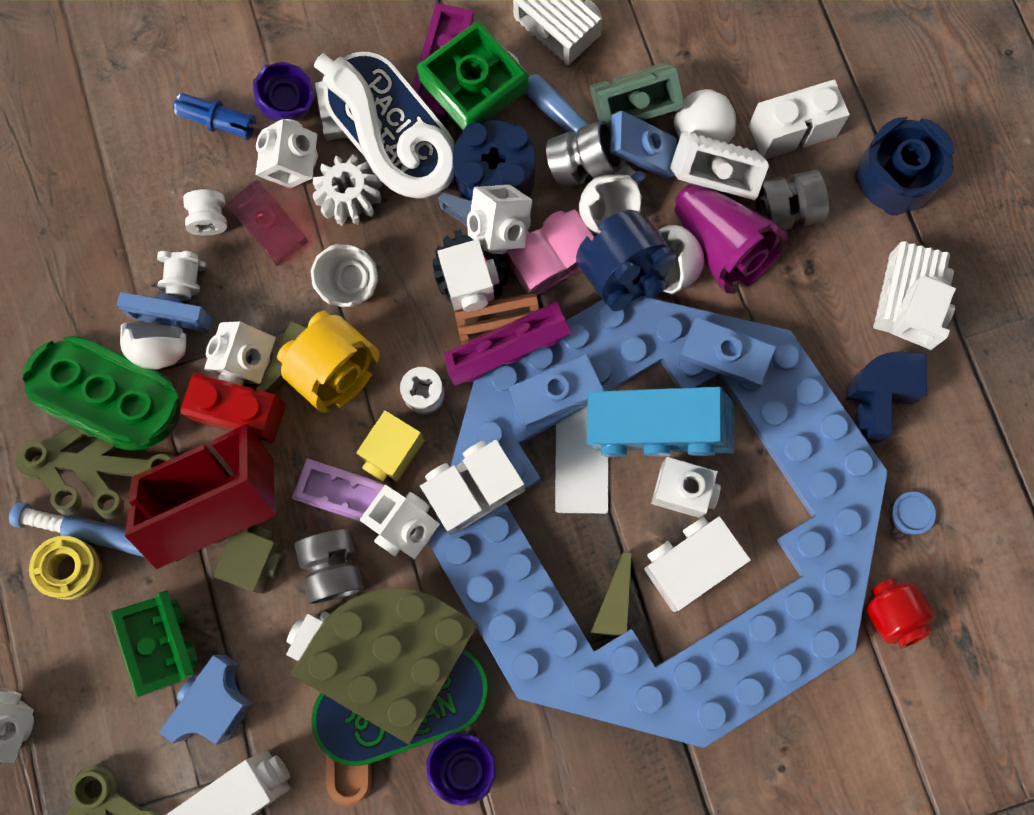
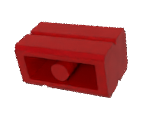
M194 373L191 377L180 413L195 423L228 432L248 424L259 440L273 443L285 410V403L272 393L261 390L255 391L246 386Z

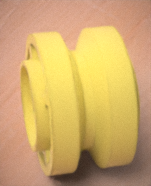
M57 536L46 540L35 550L29 564V574L33 585L41 593L62 600H74L87 595L97 585L102 572V563L97 551L86 542L71 536ZM72 557L75 562L74 572L68 578L61 580L57 573L58 566L65 558Z

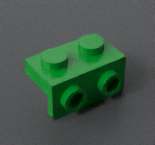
M167 590L157 593L155 598L110 612V618L135 699L187 681L194 675L192 667L198 665L196 652L190 640L186 642L183 640L179 625L184 624L183 612L177 599L170 600Z

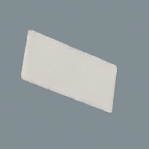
M587 406L556 424L555 511L557 513L606 514L608 512V457L601 456V450L587 445Z

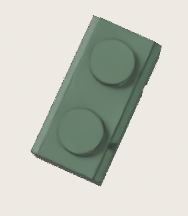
M667 62L612 78L610 83L605 80L590 85L598 121L604 120L610 129L611 116L619 111H624L643 121L684 108L677 69Z

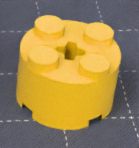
M323 310L311 318L308 328L296 340H291L282 346L278 352L277 359L282 363L281 374L283 379L318 411L327 413L330 411L326 406L334 403L340 408L351 401L365 387L372 376L367 370L371 360L378 364L380 354L377 347L341 316L330 315L327 311Z

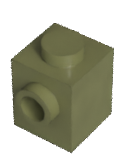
M253 525L247 531L242 530L229 536L213 577L249 591L264 594L270 578L274 580L282 568L284 555L281 552L284 546L272 541L274 532Z

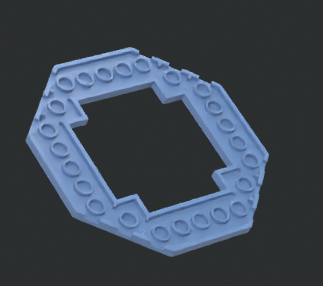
M644 296L631 301L620 311H612L601 300L566 320L571 334L562 337L558 343L533 350L515 363L502 364L491 369L473 382L451 467L460 464L465 459L463 453L474 444L485 441L488 445L497 440L523 481L525 491L541 482L539 475L520 445L585 408L587 402L525 428L508 387L586 353L604 391H614L660 363L677 388H699L714 378L719 377L812 517L776 539L800 577L655 667L632 629L593 651L506 503L453 536L449 535L437 515L436 521L440 525L433 533L429 545L472 620L478 623L477 629L518 699L705 748L855 653L888 471L791 330ZM695 316L776 347L762 386L759 389L679 359Z

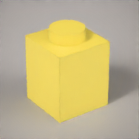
M384 410L356 454L365 462L362 467L364 471L381 482L387 476L398 482L425 440L421 432Z

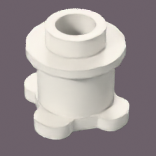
M191 251L158 252L157 260L164 262L163 279L158 282V289L182 301L190 300L191 296L200 293L197 275L198 271L205 270L206 263L198 259L199 255Z

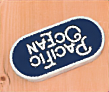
M356 52L343 57L361 73L369 85L376 105L384 149L389 159L396 167L410 176L423 177L429 175L435 169L438 162L436 148L430 142H419L415 147V153L419 157L420 165L415 169H410L402 164L397 156L399 138L411 126L425 123L442 129L451 138L455 146L448 130L395 66L386 58L371 52ZM324 85V101L330 116L363 154L350 108L340 97Z

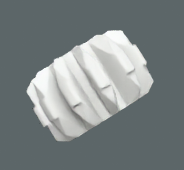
M352 154L347 163H343L342 159L336 155L333 167L321 163L320 170L323 176L313 177V185L316 189L313 193V199L316 205L321 206L320 210L325 218L328 219L335 216L337 224L342 226L347 218L351 217L353 223L359 225V215L361 213L373 217L374 210L371 204H378L381 201L380 192L377 191L381 186V182L376 174H373L367 161L359 165L357 157Z

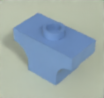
M213 655L197 678L191 677L183 685L177 695L180 703L163 725L159 734L171 743L187 740L193 733L204 736L215 745L228 741L254 704L242 695L236 686L235 673L239 664L227 655Z

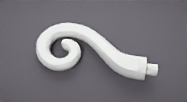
M322 53L317 58L314 67L324 74L322 83L340 97L350 108L363 154L377 178L392 191L411 198L431 197L448 188L455 176L453 168V150L455 146L451 138L442 129L425 123L411 126L404 131L397 144V156L407 168L415 169L420 165L419 157L415 153V147L419 142H430L438 153L437 165L429 175L413 177L404 173L393 164L384 149L374 97L366 80L343 57H338L333 61Z

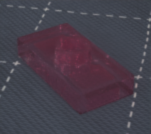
M258 180L225 203L276 266L280 265L309 242Z

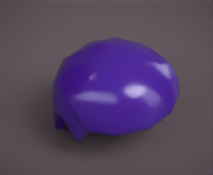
M287 62L267 64L263 66L256 78L253 79V94L256 106L268 119L276 122L282 119L297 121L308 113L313 104L315 92L312 82L299 66Z
M459 732L448 734L434 743L426 760L427 780L433 792L441 800L449 804L459 806L474 805L490 792L496 778L494 755L483 740L469 734Z

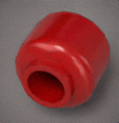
M893 578L871 590L874 598L868 603L866 612L885 643L899 644L901 649L933 633L931 625L935 621V612L915 583L904 582L898 584Z

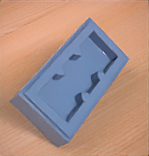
M619 111L611 116V154L664 179L675 176L670 167L677 148L676 137L624 111Z
M120 292L116 305L118 309L132 320L176 326L202 333L210 332L213 318L202 307L184 304L181 299L168 294L159 293L156 298Z
M695 316L679 359L759 389L762 386L776 347Z
M587 353L508 387L525 428L586 403L588 392L604 391Z

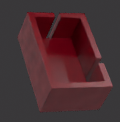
M248 424L212 440V446L235 473L230 476L209 448L202 444L132 477L129 504L132 507L128 508L125 537L156 570L174 561H180L189 554L211 544L222 542L227 537L253 525H259L276 515L274 458Z

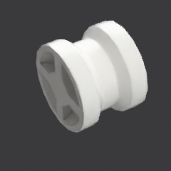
M199 189L188 192L183 196L184 208L189 212V216L185 219L186 231L194 235L210 236L220 234L227 229V220L222 215V209L225 207V196L215 190Z
M416 367L409 370L403 376L400 383V392L411 411L420 415H428L437 411L442 406L445 399V390L439 375L434 370L427 367Z

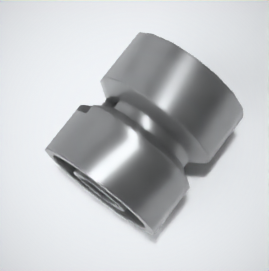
M604 120L580 127L577 136L573 132H567L548 140L546 144L547 161L555 181L562 189H570L587 183L590 175L596 178L619 171L621 159L610 153L611 129Z
M817 170L793 174L788 182L783 177L764 180L758 197L755 199L757 213L779 224L785 230L791 229L794 222L802 227L825 222L828 217L829 199L827 188L821 173Z
M349 529L320 533L299 540L294 544L299 567L308 571V575L303 580L308 604L327 602L364 590L360 568L358 565L351 563L350 560L356 552Z

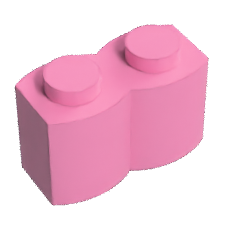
M576 209L567 213L557 211L545 219L541 229L531 233L527 230L525 248L507 249L506 261L527 294L535 292L539 296L558 285L564 279L581 272L576 263L578 248L586 236L591 241L594 237Z

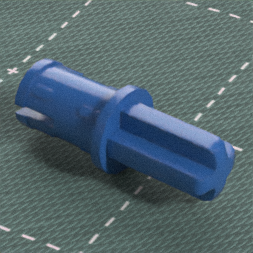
M179 93L174 101L173 108L177 116L206 125L209 131L214 132L218 129L242 137L245 140H249L253 134L254 128L249 127V124L255 125V116L224 107L221 101L215 100L212 103L185 93Z

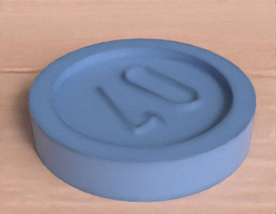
M907 492L898 496L893 501L890 516L898 530L908 535H918L928 531L933 526L936 519V510L934 504L926 495L919 492Z

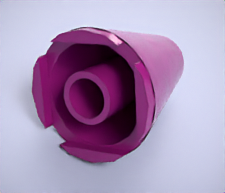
M690 184L684 187L675 199L674 212L682 226L691 232L700 243L704 253L705 264L719 287L725 293L734 294L739 292L734 286L741 282H744L747 286L756 282L769 270L782 253L776 248L780 239L787 242V231L779 224L715 189Z

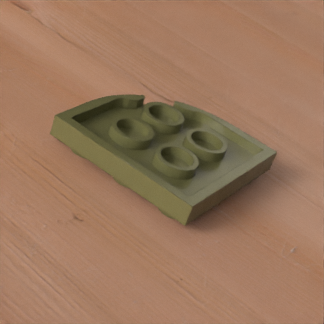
M386 588L370 591L348 600L322 622L290 675L409 745L478 623L441 600L420 591L404 588Z

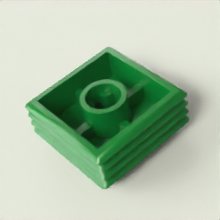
M481 21L474 22L417 65L419 81L462 130L471 123L488 121L529 89V74ZM471 76L477 80H467L466 77Z

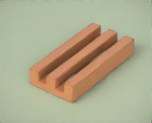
M536 293L488 301L487 306L476 311L465 312L463 309L454 311L461 345L484 335L468 337V334L498 329L539 310ZM527 306L530 308L529 312L465 324V319Z

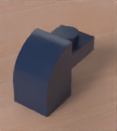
M910 352L886 353L873 359L852 378L846 391L845 400L862 401V404L858 405L856 412V426L858 429H862V435L867 442L879 443L892 435V403L912 405L927 396V354Z

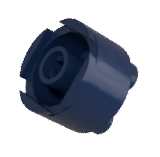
M899 117L889 121L878 131L859 161L855 173L857 183L867 199L889 215L897 216L924 206L953 172L952 154L955 152L953 142L947 132L931 120L921 118L920 121L906 120L908 117Z
M500 120L471 123L463 129L462 135L459 137L453 150L456 186L461 197L472 201L474 187L511 185L530 197L535 183V153L526 130L521 126Z
M636 210L622 211L606 218L597 225L601 232L592 241L586 236L580 244L576 254V263L612 311L622 310L631 301L640 296L652 298L661 293L667 285L664 278L669 273L676 258L673 249L649 219L641 216Z

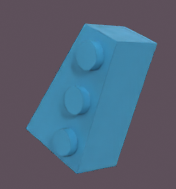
M721 387L588 392L587 445L601 450V456L625 457L627 456V451H644L646 456H670L671 452H688L689 455L696 456L734 453V402Z

